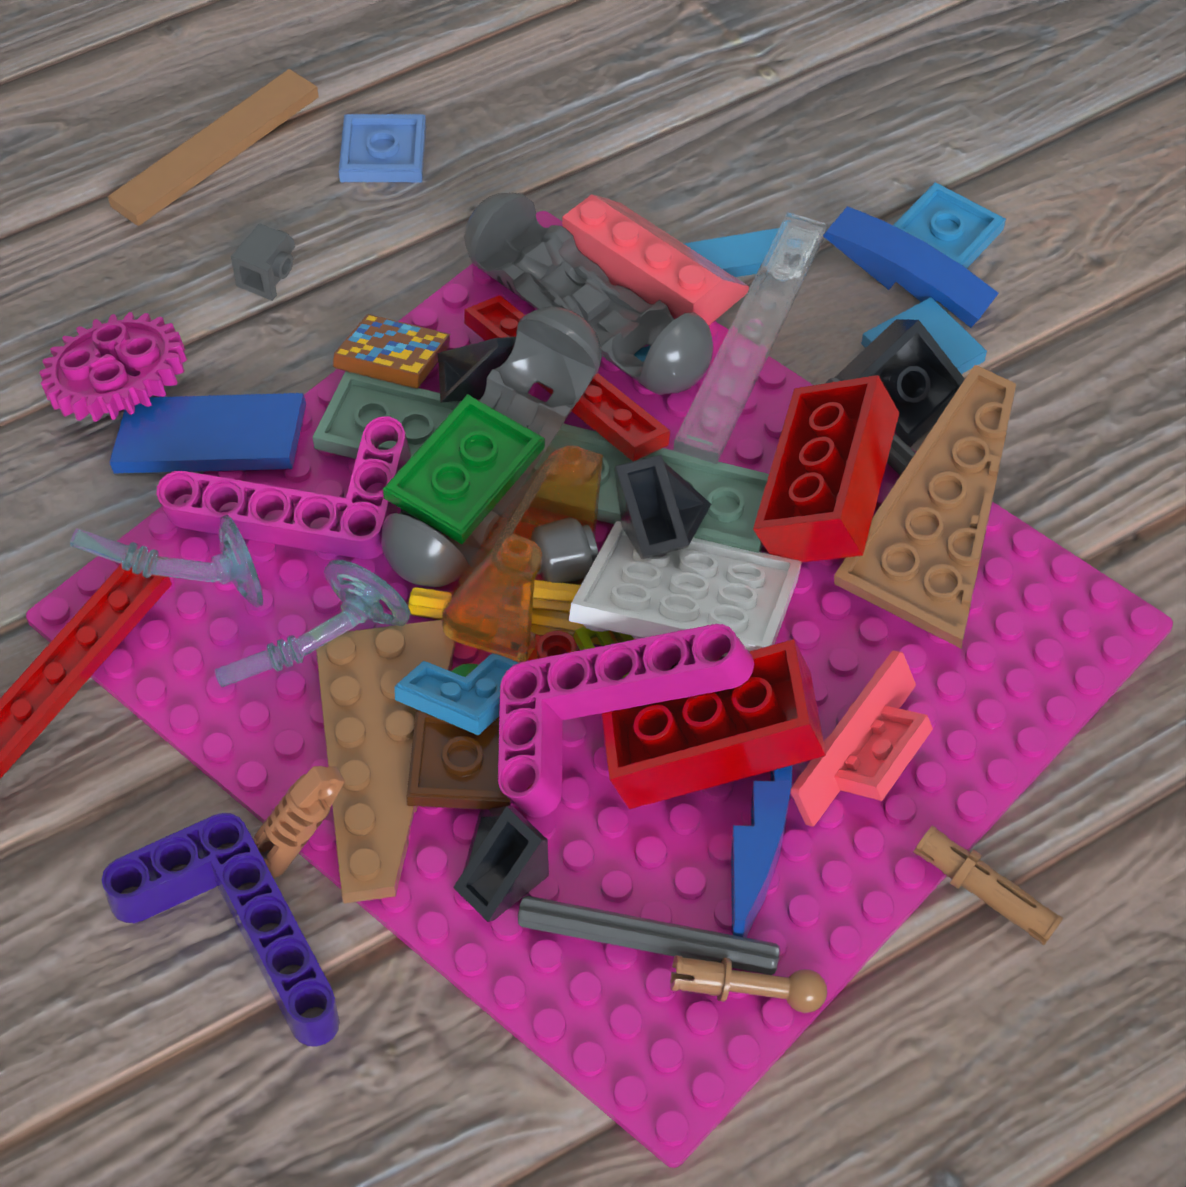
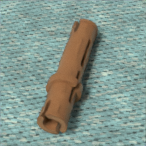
M934 825L929 828L913 851L916 855L930 862L952 879L950 884L959 889L962 886L970 893H973L991 908L1029 933L1043 946L1063 920V917L1042 905L1034 897L980 860L982 857L980 853L975 850L970 853L961 845L959 846Z

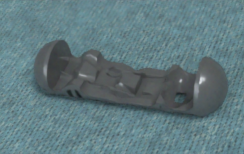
M494 194L484 199L472 212L465 227L464 241L473 265L494 278L536 310L542 307L554 306L565 308L581 315L596 332L601 345L602 357L648 390L658 395L679 393L694 386L704 376L710 365L714 347L710 328L699 315L694 312L684 313L674 319L667 305L660 300L655 304H648L630 289L619 285H612L602 269L577 249L574 236L566 228L558 225L544 228L539 224L536 218L534 202L523 194ZM645 345L651 346L644 361L634 356Z
M548 306L532 311L521 318L518 323L513 350L506 362L499 368L492 369L488 375L486 390L480 402L544 437L545 448L463 544L453 540L402 509L400 514L392 513L387 515L382 528V551L392 569L400 577L415 585L435 588L448 585L466 573L471 562L482 548L485 539L491 534L493 526L497 525L528 475L558 433L567 416L571 413L599 371L602 359L600 341L594 329L581 315L565 308ZM534 383H541L553 390V394L547 402L528 394Z

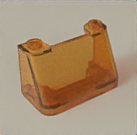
M573 445L559 448L546 458L511 500L498 522L493 525L492 531L472 558L443 606L442 629L448 638L518 662H525L529 659L535 648L536 636L535 633L531 632L534 581L541 568L543 556L541 548L531 541L532 531L537 526L572 517L578 520L582 526L589 525L595 538L602 454Z

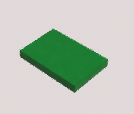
M467 394L383 488V497L385 500L453 540L463 544L544 450L545 438Z

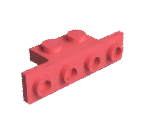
M891 651L883 664L875 671L872 679L855 702L850 705L848 711L829 737L824 740L826 756L811 760L791 787V795L806 825L812 827L816 825L840 790L882 801L933 730L928 715L899 709L916 686L903 652Z

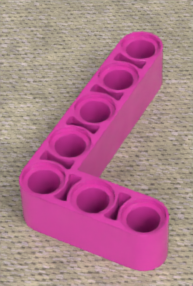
M389 416L378 417L369 422L363 431L346 498L187 471H173L166 474L157 485L156 495L169 520L180 528L360 559H373L383 553L381 541L384 520L387 515L397 513L398 507L384 499L383 489L376 493H369L366 490L375 483L387 485L410 459L411 451L402 424L397 419ZM383 442H397L395 446L388 450L377 449ZM191 495L186 503L174 505V502L180 496ZM229 502L237 503L231 511L226 513L219 512L224 504ZM273 510L283 511L274 520H264L265 516ZM326 517L329 519L320 528L309 527L317 518ZM362 526H375L374 531L366 536L355 535L356 531Z
M711 624L513 665L504 674L500 685L499 788L525 814L540 818L549 815L558 806L562 795L563 720L736 688L750 678L754 668L753 656L730 627L723 624ZM728 653L723 659L719 660L722 655ZM675 663H678L673 669H670Z

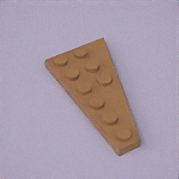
M973 366L873 516L863 556L845 558L834 575L835 585L961 649L1012 411L1016 383L980 366Z
M461 617L315 636L328 767L336 766L345 780L332 803L343 904L396 896L409 844L408 836L414 812H417L418 806H407V788L416 709L395 700L394 686L423 661L451 671L456 642L459 641L462 629Z

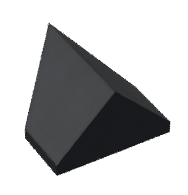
M516 337L494 338L437 353L440 403L462 401L467 394L477 400L481 399L486 390L488 375L492 369L499 368L506 362L513 350Z
M662 455L615 466L614 472L622 528L641 559L688 548L712 504L665 463Z
M513 806L480 810L463 873L453 888L487 922L494 921L549 876L548 839Z

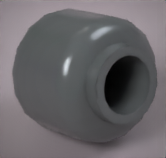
M572 517L535 527L531 535L532 546L524 548L526 563L531 575L540 574L543 581L552 583H570L584 579L598 555L597 544L590 526H582L578 520Z

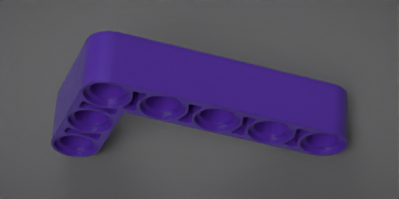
M231 813L213 815L108 864L103 871L101 879L103 889L112 913L118 920L124 923L144 921L218 887L295 1038L306 1046L317 1047L328 1043L335 1037L339 1030L340 1021L333 990L252 836L240 817ZM235 843V845H233L230 848L217 849L223 844ZM177 865H187L182 870L169 871ZM256 883L251 889H238L243 884ZM138 887L132 893L121 894L126 888ZM266 924H278V927L271 931H259V928ZM286 966H301V968L295 973H280V971ZM310 1008L324 1009L322 1014L314 1018L301 1016Z

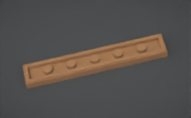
M288 69L108 196L110 207L137 226H140L319 98L317 86L291 69Z

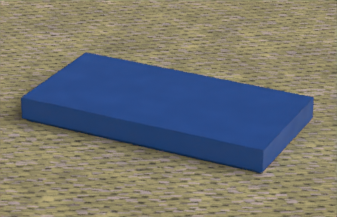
M304 394L150 397L152 404L150 407L139 403L135 405V413L132 415L124 410L109 462L114 474L293 469L306 409Z

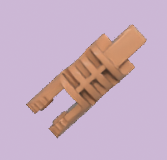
M314 766L306 775L303 774L288 789L271 815L253 837L260 853L271 850L264 861L274 879L285 872L314 834L315 830L330 813V807L345 783L336 766Z

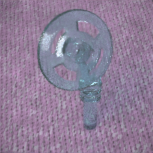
M229 515L220 518V554L211 557V563L159 556L158 550L152 549L149 552L146 546H141L138 549L137 543L131 542L128 546L79 528L72 535L71 547L120 563L123 570L129 571L132 568L134 574L138 575L142 572L143 577L150 578L153 574L212 583L220 581L221 584L231 581L238 592L256 608L263 605L262 589L254 563L240 531Z
M332 560L325 567L324 575L334 593L343 602L340 606L342 612L298 638L290 635L287 637V642L284 639L277 640V646L271 642L267 644V650L215 669L217 681L221 687H225L272 668L277 672L283 670V664L287 668L292 667L294 660L297 664H300L304 661V656L354 628L358 623H365L367 619L388 626H404L410 619V609L402 596L373 572L349 561ZM380 600L389 607L393 615L384 613V609L379 603Z

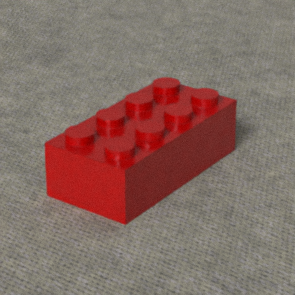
M879 375L794 388L753 527L754 532L769 554L802 562L863 556L899 417V411Z
M794 639L749 651L754 660L753 672L744 684L736 688L602 713L609 779L629 809L826 756L811 672Z

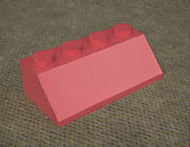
M591 194L562 217V226L574 236L577 249L602 269L612 285H619L630 289L648 304H655L660 300L667 305L674 319L684 313L694 312L703 318L709 326L749 293L748 285L620 202Z

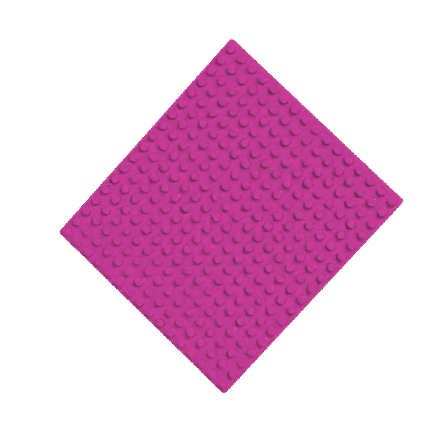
M539 211L536 213L537 221L542 227L548 228L551 225L562 226V221L549 212ZM472 263L401 318L399 322L450 334L448 350L485 341L464 324L465 308L501 295L525 315L536 309ZM716 321L709 325L714 350L706 373L694 386L679 393L655 394L602 357L598 373L670 430L669 445L664 447L665 449L769 474L794 388L813 385ZM439 363L436 364L419 388L440 393ZM336 369L304 394L306 409L293 469L206 471L203 474L346 498L356 459L314 449L313 435L345 371ZM534 383L528 394L544 402H547L551 397V394L537 383ZM572 411L563 423L595 431ZM888 463L883 475L874 515L900 477ZM372 484L366 491L369 493L379 492L386 484ZM191 495L180 496L174 502V505L186 503ZM513 499L497 525L493 526L491 534L485 539L482 548L471 562L466 573L448 585L433 588L415 585L400 577L392 569L383 553L373 559H360L184 529L175 526L161 506L30 608L26 613L28 624L51 642L131 552L167 573L172 585L94 672L91 678L258 820L264 823L288 789L303 774L306 775L314 766L328 767L315 636L438 620L413 616L409 613V597L412 589L416 587L523 604L522 597L526 580H543L540 574L531 575L524 555V548L532 546L531 535L535 527L572 517L578 520L582 526H590L599 553L614 524ZM992 502L962 649L835 585L834 575L845 558L801 563L799 578L775 644L794 639L811 672L823 741L829 737L848 711L850 705L855 702L872 679L875 671L883 664L893 650L903 652L916 683L915 688L899 709L928 715L933 727L931 733L882 801L840 790L816 825L812 827L805 824L790 793L780 856L765 901L746 938L779 945V961L775 974H772L773 976L789 978L792 973L798 970L809 969L823 977L827 985V997L824 1004L814 1012L802 1013L796 1011L788 1004L786 999L729 991L726 1001L722 1002L718 1001L717 996L682 990L672 991L670 989L671 972L676 973V968L672 967L674 956L521 927L518 924V910L523 897L494 921L487 922L453 888L463 873L479 812L482 809L418 806L417 812H414L408 836L409 844L396 896L356 903L665 1165L671 1168L679 1167L947 876L930 862H927L913 852L929 828L934 825L952 841L970 851L1167 637L1173 627V621L1169 616L994 502ZM226 503L220 508L219 512H229L235 508L237 503ZM398 507L397 513L400 514L401 508ZM273 510L265 516L264 520H274L283 511ZM326 517L317 518L309 527L320 528L329 519ZM362 526L356 531L355 535L366 536L374 531L375 526ZM763 545L761 552L769 554ZM461 623L462 629L459 641L456 642L451 671L463 664L479 665L493 653L490 649V644L504 635L513 633V631ZM602 713L563 720L562 795L558 806L549 815L540 818L525 814L511 801V806L548 839L549 876L525 896L732 935L731 844L733 825L751 826L753 781H770V771L629 809L609 779ZM811 760L792 766V786ZM331 805L330 813L315 830L299 854L341 889L333 806ZM732 968V970L751 972V971H746V970H741V969Z

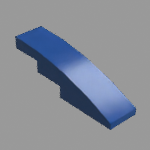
M847 206L823 235L824 238L888 290L897 282L920 302L931 297L941 303L970 328L980 319L999 294L964 266L926 242L883 220Z
M793 765L770 771V781H753L751 826L733 825L731 844L732 935L747 937L765 901L780 856L789 808Z

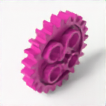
M129 312L123 320H117L115 314H112L107 323L102 324L98 319H94L92 323L93 328L87 330L80 326L77 327L78 335L76 337L63 336L62 340L65 346L51 347L50 350L53 357L43 359L45 369L39 372L43 380L41 385L54 410L60 408L65 417L74 413L78 421H81L90 413L93 421L97 422L104 413H109L111 419L115 420L120 410L125 409L132 415L135 413V405L139 403L150 407L152 405L150 401L151 396H166L163 386L177 385L178 382L175 375L184 373L185 370L182 363L186 362L187 358L180 334L175 331L172 323L165 324L161 316L151 321L149 313H144L135 320L133 313Z

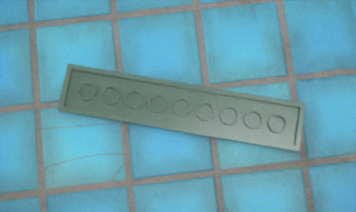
M345 371L313 435L314 449L356 459L366 425L375 418L389 416L397 419L402 424L410 447L411 458L461 401L440 403V393L421 388L415 389ZM563 424L514 499L615 524L616 521H621L614 468L615 466L633 461L596 431ZM383 442L377 449L388 450L395 446L397 442ZM665 448L638 459L642 460L662 455L665 463L712 504L694 538L756 553L761 552L763 544L754 532L753 527L769 474Z

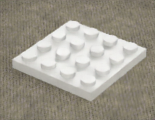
M616 521L571 603L569 621L583 624L586 628L593 631L603 632L610 630L632 635L635 639L711 624H723L733 630L748 651H753L775 644L799 578L802 561L762 552L756 553L694 537L688 548L641 559L623 530L621 521Z

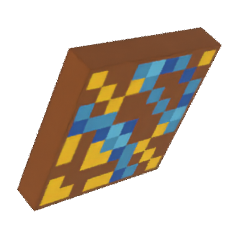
M367 314L334 352L333 367L417 389L438 363L437 353L449 349L450 334Z

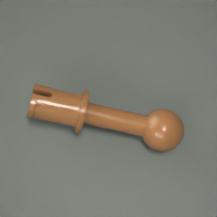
M675 955L672 967L676 968V973L671 972L670 989L672 991L682 990L717 996L718 1001L722 1002L726 1001L730 991L786 999L794 1010L810 1013L818 1010L824 1004L827 997V985L823 977L809 969L798 970L788 978L732 970L730 958H723L720 963Z

